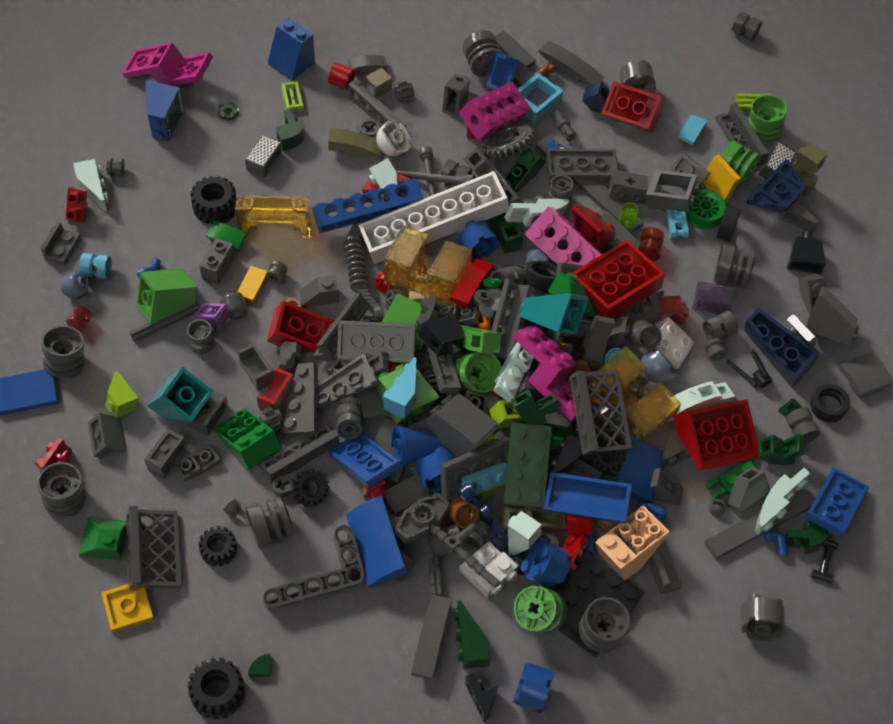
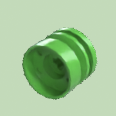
M762 95L755 98L751 103L748 121L761 141H773L781 136L787 115V105L781 98L775 95Z
M732 140L722 152L721 157L741 178L738 186L742 187L755 172L760 154H752L751 149H748L743 154L744 146Z
M472 352L462 354L461 357L454 361L461 386L460 391L463 393L466 391L486 393L494 390L496 386L495 380L501 370V364L496 356L491 353Z
M530 586L523 589L517 595L514 602V615L521 627L529 631L550 633L563 625L567 617V606L560 593L541 586Z

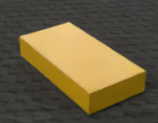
M250 266L237 291L242 293L245 301L255 302L266 280V270Z

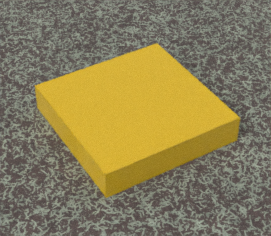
M718 154L713 157L707 168V171L711 174L703 185L707 190L719 194L725 204H727L741 178Z
M128 584L101 592L112 633L154 620L146 588L128 591Z

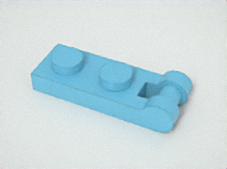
M665 209L669 238H688L689 229L686 213Z
M502 462L462 477L461 485L466 484L467 486L470 483L476 493L479 494L506 484L507 464Z

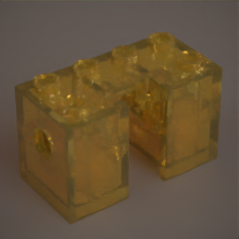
M402 225L384 257V281L391 285L403 287L408 291L417 292L425 297H429L434 292L436 300L454 305V303L450 302V296L471 266L472 249L445 241L431 268L428 269L427 273H424L421 269L428 259V255H426L428 234Z
M625 346L598 371L618 370L627 422L633 430V435L638 440L643 439L646 442L673 415L680 411L681 403L661 382L640 400L633 394L630 389L646 376L643 372L646 366ZM606 376L603 380L611 388L614 385L613 376ZM591 378V387L594 389L597 382ZM601 385L596 390L603 398L608 393ZM611 394L607 401L615 407L618 404L617 399Z

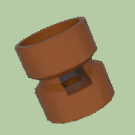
M461 495L448 501L449 509L446 515L457 526L466 528L471 523L476 524L479 518V510L472 502L462 499Z

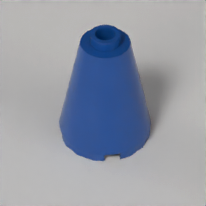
M401 426L392 430L391 447H394L395 454L391 455L398 459L402 466L416 463L419 457L427 456L434 453L437 448L444 447L435 433Z

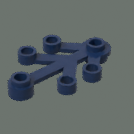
M469 483L467 486L464 484L459 488L460 493L467 502L471 501L478 508L483 520L495 534L491 539L500 551L504 548L507 550L508 546L506 544H508V539L504 535L503 529L497 521L492 524L491 511L486 505L481 507L483 504L475 495L477 493Z

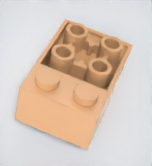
M642 506L627 517L626 524L619 523L595 543L599 555L625 581L643 567L670 534V531Z

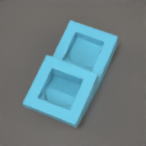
M692 114L677 139L694 145L708 120Z

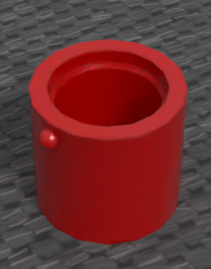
M335 62L329 71L328 83L349 90V83L354 82L356 70Z

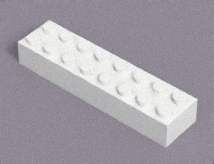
M493 171L359 224V228L373 263L377 264L460 231L471 220L474 222L485 221L507 212L509 203Z

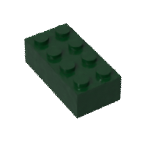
M511 423L504 495L505 505L544 508L551 469L554 428L552 426Z

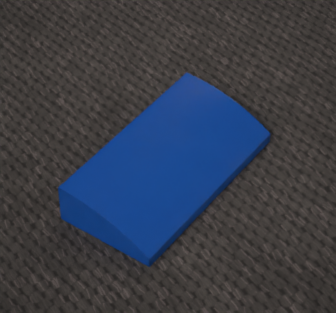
M551 472L543 510L626 524L632 484Z
M381 495L359 505L346 514L349 527L352 528L369 588L408 574L386 503Z

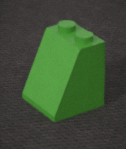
M183 269L140 272L136 306L149 323L153 324L194 304L198 295V287Z
M397 293L382 322L416 324V320L421 312L420 303ZM433 310L431 320L437 319L438 311ZM416 332L415 350L419 349L421 351L425 343Z
M404 363L394 368L395 371L391 373L386 371L377 376L380 384L375 387L381 398L384 392L391 388L394 379L401 375L405 366ZM417 369L415 406L405 419L390 413L396 425L429 410L439 398L435 390Z

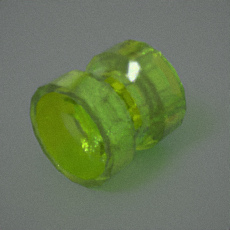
M634 203L622 205L619 222L624 227L631 228L636 224L639 213L637 205Z

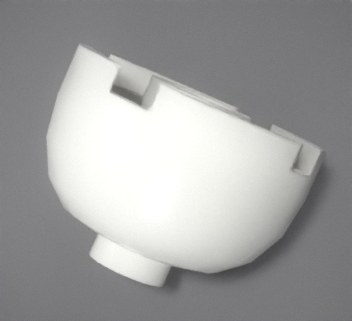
M390 120L377 132L376 141L378 147L388 156L402 155L411 147V145L409 146L411 136L402 123L397 124L395 120Z

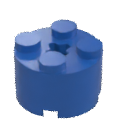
M471 220L467 222L465 228L455 237L457 245L470 262H474L476 259L482 260L480 257L484 255L488 257L496 250L499 244L497 241L498 237L485 221L474 222Z
M445 447L437 448L434 453L421 456L416 460V472L427 493H431L430 490H436L437 493L442 492L440 464L455 458L452 452L446 450Z
M546 540L535 541L530 547L526 559L521 564V570L525 573L527 579L553 589L555 588L553 585L556 583L561 584L567 576L570 568L567 556L570 557L567 550Z
M525 663L512 703L542 714L555 671L532 663Z

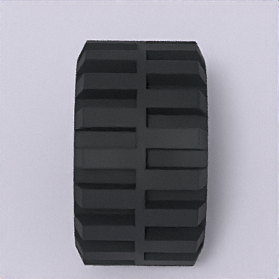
M209 176L210 178H202V181L198 180L190 192L194 215L200 221L203 220L206 224L210 222L211 225L214 220L221 223L229 221V217H233L235 215L234 212H237L238 206L236 189L231 181L228 182V179L225 177L221 179V176ZM211 199H220V200L214 201V202H210V201H209V200H211Z
M210 658L211 662L202 661L201 667L197 665L194 668L195 674H190V681H188L187 685L188 693L194 708L196 707L199 714L203 713L206 718H209L210 715L213 716V719H218L220 715L226 718L228 717L227 713L231 712V714H234L236 712L235 707L240 708L242 705L241 699L244 700L245 697L243 677L239 668L234 666L230 660L226 663L224 658H220L219 661H216L215 658ZM224 680L229 683L227 691L219 697H210L204 694L205 688L212 681Z

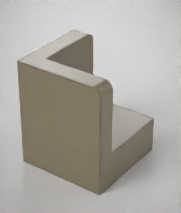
M383 68L366 76V80L374 87V96L376 98L392 90V77Z

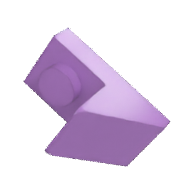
M203 303L193 317L196 320L203 319L208 321L215 331L218 332L228 320V306L223 303Z

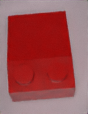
M614 81L601 114L653 134L665 101L661 96Z
M580 206L572 208L573 226L602 251L615 238V228L609 222L605 223L601 219L600 214L595 210L592 211L587 207Z
M283 300L274 310L267 342L279 347L285 341L297 342L302 346V351L315 353L318 349V342L333 324L334 320Z

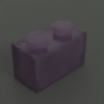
M698 281L692 309L716 315L730 311L735 288Z

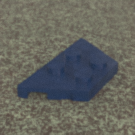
M785 159L749 196L746 203L748 205L786 212L805 192L806 185L800 180L798 173L790 168L789 160Z

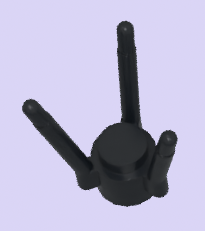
M750 350V353L759 369L753 373V379L730 360L726 361L733 369L746 378L753 387L758 385L761 389L772 382V378L765 370L757 352H754V350Z

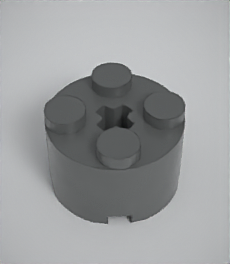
M640 60L639 63L631 61L620 69L619 78L621 84L640 90L645 86L654 85L656 90L654 73L650 63Z
M757 594L750 595L748 600L741 606L742 633H747L748 638L756 641H770V637L777 636V639L782 637L785 633V616L782 600L780 598L761 597Z

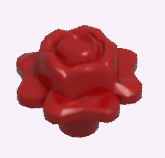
M387 271L379 272L378 277L375 279L376 289H379L381 293L388 292L394 284L393 276Z

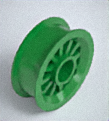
M699 190V193L695 194L694 206L691 205L689 213L685 212L687 221L699 229H713L721 223L726 204L723 198L716 192Z

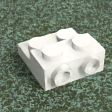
M489 541L474 553L472 557H475L480 564L484 565L500 581L497 588H494L482 576L475 573V570L471 569L466 562L459 566V571L487 599L492 594H498L503 588L502 585L507 581L511 582L518 574V565L505 552L501 553Z

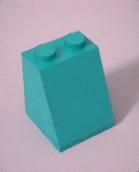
M569 293L525 298L521 305L520 317L556 332L577 334L589 297Z
M181 367L168 377L147 406L162 418L191 423L214 391L184 367Z

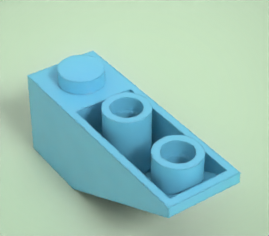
M415 357L410 363L405 364L401 375L394 379L391 388L387 389L382 397L384 410L403 419L407 417L415 406Z

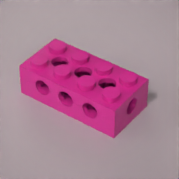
M510 82L469 101L458 113L479 141L520 121L532 109L514 83Z
M550 206L545 209L525 233L556 264L559 262L586 265L604 254L555 208ZM554 228L555 234L553 237H550V231ZM567 240L568 247L564 250L563 243ZM581 253L582 258L577 262L576 255Z

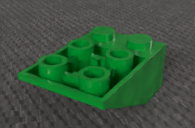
M246 408L237 411L235 415L213 428L214 432L231 453L248 470L281 449L274 430Z

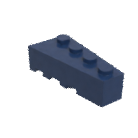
M759 307L746 320L744 327L746 334L790 387L793 388L815 364L819 352Z

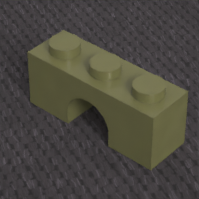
M809 143L805 148L801 147L797 152L798 158L792 166L794 168L793 171L795 170L798 173L800 180L806 185V190L801 195L804 198L815 188L819 178L815 173L824 165L828 155L812 143Z

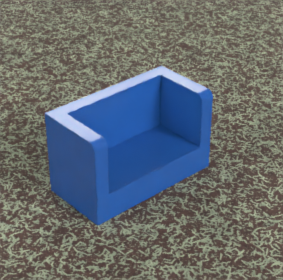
M496 52L486 86L497 89L513 82L520 60Z

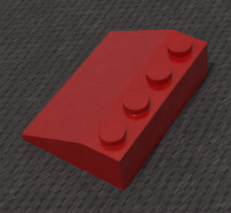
M628 239L572 272L583 285L596 315L613 319L660 290L665 273Z
M748 399L673 415L677 434L699 471L758 458V441Z

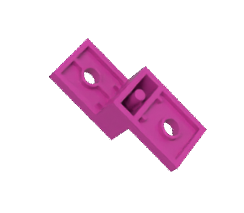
M170 42L135 50L121 74L125 78L151 74L158 83L171 86L185 85L187 83L199 82L203 78V74L209 67L213 56L210 52L184 57L176 46Z
M533 325L516 331L512 338L540 362V365L528 382L545 397L555 392L561 404V407L558 409L570 421L576 419L571 385L564 380L577 363L572 360L573 358L570 354L558 347L557 342L549 339L540 327Z

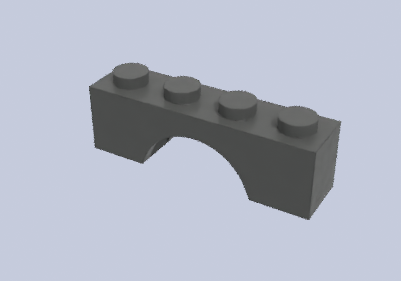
M477 147L464 158L466 163L479 177L493 171L495 172L508 198L509 206L511 203H524Z

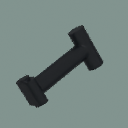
M826 539L823 543L825 551L819 571L813 569L811 577L831 584L834 576L827 573L833 550H837L838 543Z

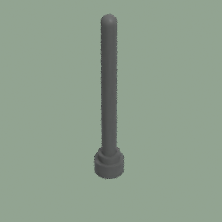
M422 147L418 151L419 158L424 162L425 172L433 174L431 166L433 158L432 148ZM427 180L429 195H435V182Z
M405 170L397 171L398 174L412 179L463 184L476 178L475 175L471 174L457 177Z

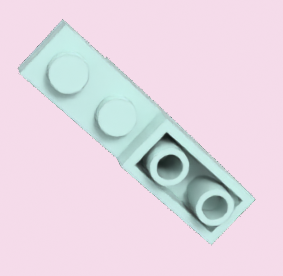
M538 199L537 203H511L505 219L507 222H523L525 227H531L548 206L555 208L563 215L570 201L569 199Z
M518 342L503 364L495 380L496 386L493 390L508 402L515 397L524 373L529 370L534 359Z
M710 381L672 396L659 404L657 409L664 420L670 422L674 420L673 415L732 402L735 395L726 382L714 384Z
M805 468L792 479L784 474L772 487L757 519L755 530L757 535L763 531L768 532L773 527L774 521L777 518L781 520L788 511L786 509L790 503L789 501L795 495L794 492L797 489L801 491L808 484L807 478L810 472Z

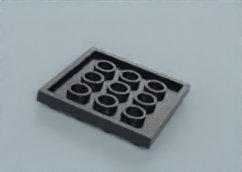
M583 550L581 558H575L574 564L577 566L576 569L568 571L563 582L553 585L555 588L552 590L560 593L567 606V617L563 625L557 630L596 658L600 652L589 649L579 636V623L587 607L596 599L609 597L620 601L630 614L643 597L644 592L629 581H624L618 573Z

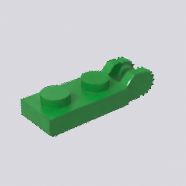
M748 460L710 480L705 487L707 490H710L718 485L721 486V489L715 491L712 495L714 500L725 495L728 496L732 491L736 477L749 468L756 467L751 460Z

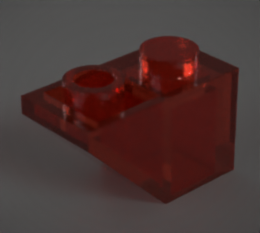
M680 295L657 297L658 316L661 320L669 317L675 323L686 324V318H689L688 306L686 307V301H683Z

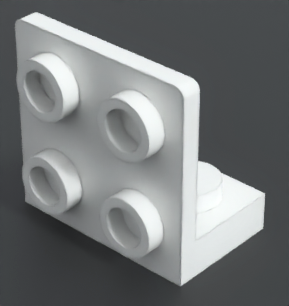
M668 317L654 324L662 334V340L654 352L659 351L674 369H679L694 341ZM642 347L639 348V350H640L643 354H645L647 351H649V350L643 349Z

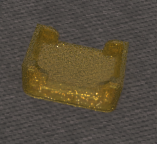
M243 195L237 198L235 203L238 230L247 235L250 229H258V222L294 223V230H300L302 238L312 237L313 211L307 198L301 196Z

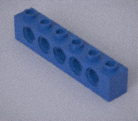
M407 179L397 185L389 184L385 188L371 189L363 194L356 193L349 198H337L327 204L319 203L312 207V211L320 234L372 220L420 201L424 197L418 179ZM400 193L407 194V196L403 198L399 197L398 195ZM382 198L390 199L388 202L381 201ZM367 202L372 204L370 207L363 206ZM353 207L354 211L348 212L346 209ZM331 212L337 213V215L334 217L328 216V214Z

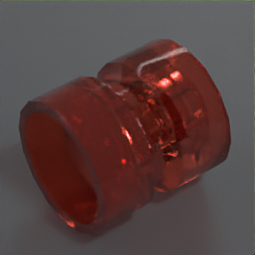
M647 227L642 230L638 249L651 261H657L661 256L664 232L655 227Z

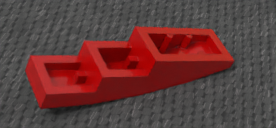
M476 259L457 284L450 296V302L468 308L475 292L482 290L484 286L483 279L489 277L494 264Z

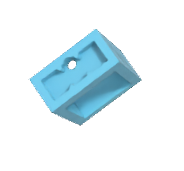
M539 73L518 88L532 109L525 118L534 124L562 103L563 90ZM536 87L550 96L538 107L524 98Z

